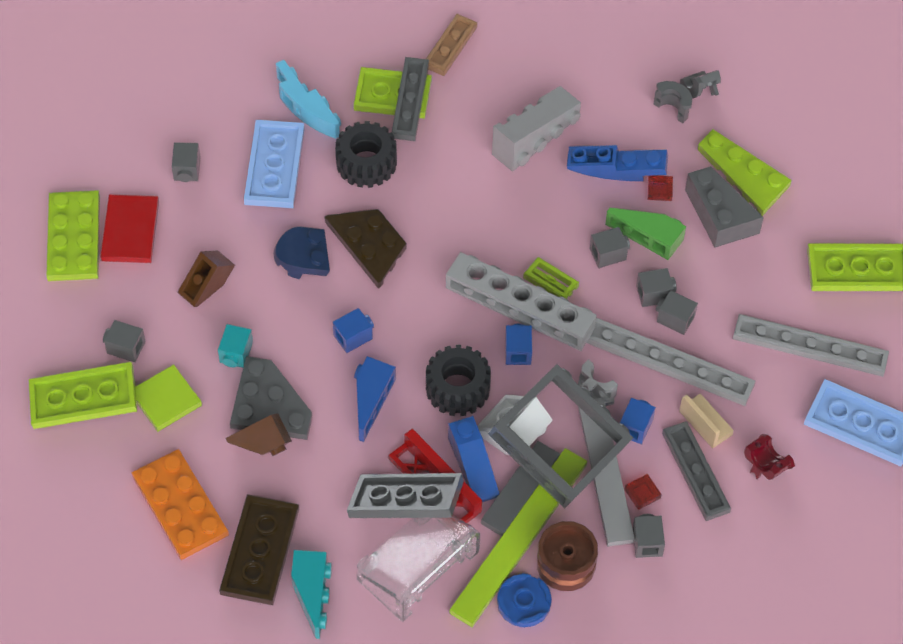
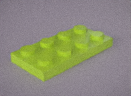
M99 190L49 193L46 275L48 281L98 279Z
M808 243L807 255L811 291H903V244Z
M132 362L29 379L30 413L33 429L137 412Z

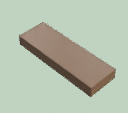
M456 14L426 59L429 60L428 70L445 76L477 29V22Z

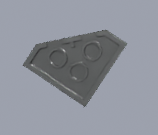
M246 356L230 420V428L242 430L272 414L278 413L290 438L307 440L312 422L311 410L272 360Z

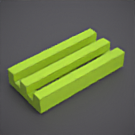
M539 257L523 274L525 280L535 286L544 288L548 293L557 297L567 299L568 296L570 297L573 294L574 289L576 290L579 287L578 281ZM537 266L549 274H545L544 272L540 271L539 269H537ZM555 278H557L558 280L562 281L563 283H565V284L568 285L569 287H566V286H564L563 284H561L560 282L556 281Z

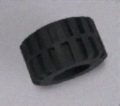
M365 121V124L356 122L353 127L349 125L345 128V132H340L339 139H336L335 152L338 173H341V177L344 180L348 179V183L351 185L356 183L357 187L363 188V185H368V188H372L373 184L379 186L383 184V180L388 181L391 178V174H394L397 166V144L393 133H389L387 127L381 128L380 123L370 124V121ZM365 151L376 154L372 157L357 156L358 153Z
M456 345V348L447 346L445 351L438 350L435 352V357L432 356L430 358L429 365L426 367V390L428 400H431L434 408L439 406L440 412L445 413L448 411L450 416H455V413H460V416H466V412L475 413L477 407L482 408L485 400H488L491 369L488 366L486 357L481 358V352L478 350L473 352L470 346H466V349L461 348V345ZM453 375H462L469 378L471 382L464 386H453L445 380Z

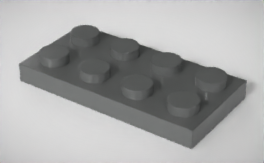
M462 473L361 474L347 508L349 518H452L464 482Z

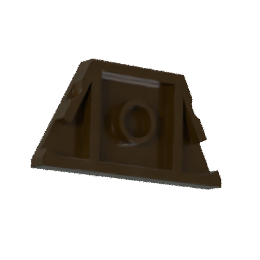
M379 209L325 216L327 226L376 287L380 288L388 272H391L395 267L396 260L406 250V242Z

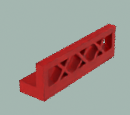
M413 428L404 434V444L388 455V459L403 474H417V470L429 471V473H455ZM408 450L415 457L414 464L403 463L398 457ZM463 482L455 507H463L468 513L459 520L452 515V518H446L447 521L458 531L482 512V499L465 482Z

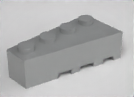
M561 86L539 98L536 106L529 104L524 107L521 115L513 114L507 118L508 122L506 124L498 123L493 126L492 155L512 172L519 166H524L531 156L536 152H541L548 142L553 138L557 139L565 128L569 125H574L579 120L581 102Z

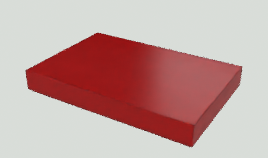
M109 195L100 256L101 261L152 263L159 205L158 196Z

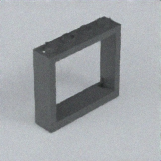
M557 364L488 433L564 509L633 439L626 426L618 423L605 406L599 405L585 387L579 386L572 379L569 371ZM551 381L617 443L574 488L561 478L508 426Z

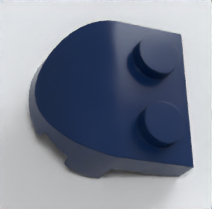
M291 228L281 236L274 248L273 255L277 266L281 265L288 271V276L300 279L303 274L327 276L330 272L325 229Z

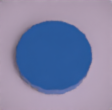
M525 573L508 578L501 585L497 596L498 610L502 617L512 625L524 628L535 626L542 622L550 612L552 602L550 589L540 578L537 579Z

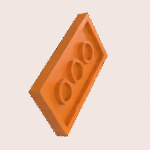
M179 449L131 472L135 483L180 560L229 536L227 528Z

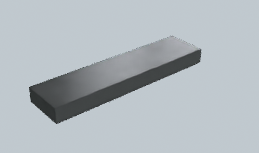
M405 57L392 127L394 139L416 141L429 67L428 59Z
M685 421L663 429L662 434L705 520L708 521L730 513L731 507L688 422Z
M539 441L532 448L550 467L553 466L560 456V453ZM519 466L481 519V524L503 536L539 483Z

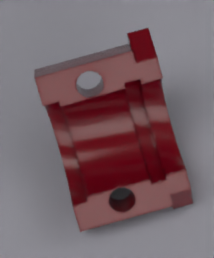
M761 434L758 439L746 446L744 450L745 458L753 464L750 473H754L756 479L760 478L761 474H763L768 480H773L785 470L795 467L794 460L790 455L783 457L774 450L772 438L767 434Z

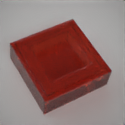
M648 176L647 200L672 201L673 176Z
M648 474L626 484L624 488L638 510L661 499L662 495Z

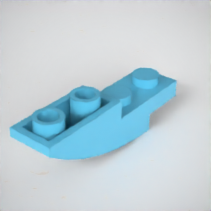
M285 60L277 62L276 72L277 78L280 81V99L286 107L311 128L332 138H338L341 121L337 113H332L325 96L321 97L316 89L309 91L304 83L301 84L295 69L289 67Z

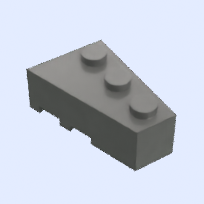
M711 166L688 173L685 191L714 248L760 234L764 217Z

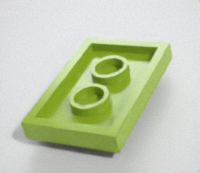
M361 67L354 100V111L395 115L403 72ZM428 74L420 118L422 119L426 117L432 75Z

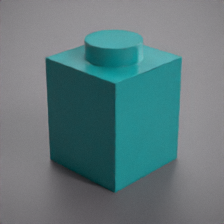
M226 325L218 347L220 363L232 368L244 367L246 356H249L253 344L252 329Z

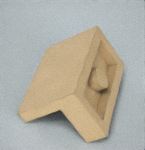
M701 393L692 399L688 395L682 397L679 412L712 449L733 435L734 430Z

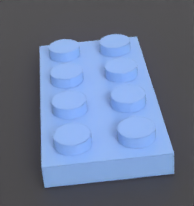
M256 120L244 194V205L294 208L304 136V123Z
M824 379L807 414L804 425L898 466H902L903 412Z

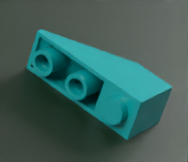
M294 550L291 572L292 586L315 638L320 639L321 629H326L327 613L323 612V604L329 603L330 588L325 587L326 579H331L332 562H327V552Z

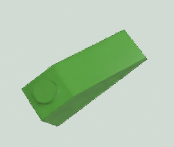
M609 208L607 210L605 225L612 229L619 227L623 235L667 260L670 259L684 240L686 226L679 220L665 214Z

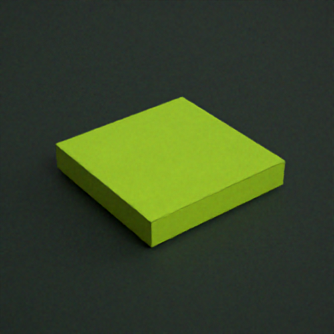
M174 364L135 387L136 403L157 432L202 406L201 400Z

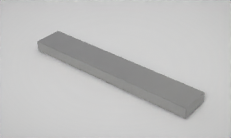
M742 314L738 316L733 340L882 377L885 373L889 355L887 350Z
M604 397L594 398L599 405L605 406ZM578 407L592 469L614 447V442L607 433ZM616 456L593 479L607 547L634 543L635 540Z

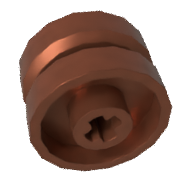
M561 521L547 528L543 532L538 544L537 570L541 579L547 585L559 591H574L584 587L592 579L596 570L598 543L594 534L586 526L574 521Z

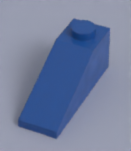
M368 356L363 365H358L354 374V378L357 379L359 441L362 442L365 441L396 380L395 366Z
M471 416L448 423V440L466 484L482 499V503L497 498L500 493L483 438L474 417Z

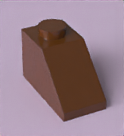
M218 250L201 251L177 293L193 307H198L225 284L235 264Z
M278 413L272 414L226 438L229 444L260 455L271 453L272 456L287 450L285 445L292 442Z

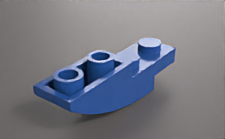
M617 145L569 147L567 169L602 179L644 181V176L667 175L668 152L667 149L618 151Z

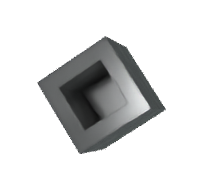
M174 143L172 157L174 181H198L200 168L199 144Z
M616 227L591 235L589 249L598 268L625 261L630 249V242L628 237L622 234L620 228Z
M668 268L638 273L636 287L642 307L658 305L662 297L666 299L670 290L673 292L677 290L675 278L670 277Z
M670 290L666 299L662 297L656 307V311L659 312L657 323L685 335L695 318L698 303Z
M114 320L111 328L106 329L103 336V343H105L107 354L135 363L146 342L142 328Z
M643 514L635 517L633 534L636 558L663 557L665 540L662 516Z

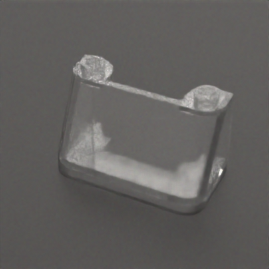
M452 515V518H412L372 555H367L357 564V580L399 620L404 622L412 614V610L409 607L415 601L419 602L422 599V593L457 561L461 564L465 557L471 560L479 553L480 533L473 526Z

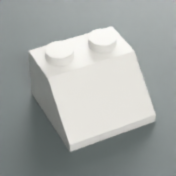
M505 395L478 425L482 438L505 455L509 454L488 433L524 396ZM535 397L508 426L531 447L530 445L537 437L545 433L546 427L553 419L537 397Z

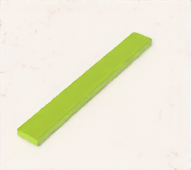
M565 448L551 468L572 487L587 466V460ZM540 484L450 608L449 614L472 628L559 506V503Z

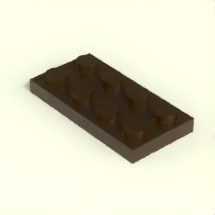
M247 494L220 586V595L273 606L298 517L299 504Z

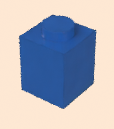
M359 308L332 322L333 335L346 353L373 339L372 328H374V324L367 314L364 315Z
M506 325V365H531L532 325Z
M634 398L630 399L620 423L628 428L630 435L633 437L631 441L642 445L653 422L656 407L647 401Z

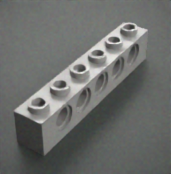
M460 252L446 274L447 289L524 325H532V329L577 350L582 351L595 329L597 315L588 308L574 305L564 297H557L548 293L542 287H535L525 282L518 276H511L496 266H490L479 261L475 256ZM564 319H569V320H571V321H570V322H566V321H563V320H564Z

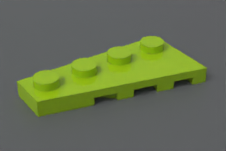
M714 129L698 144L697 150L717 170H721L727 176L726 180L732 186L735 185L742 192V196L747 202L751 201L757 207V211L762 216L791 185V179Z

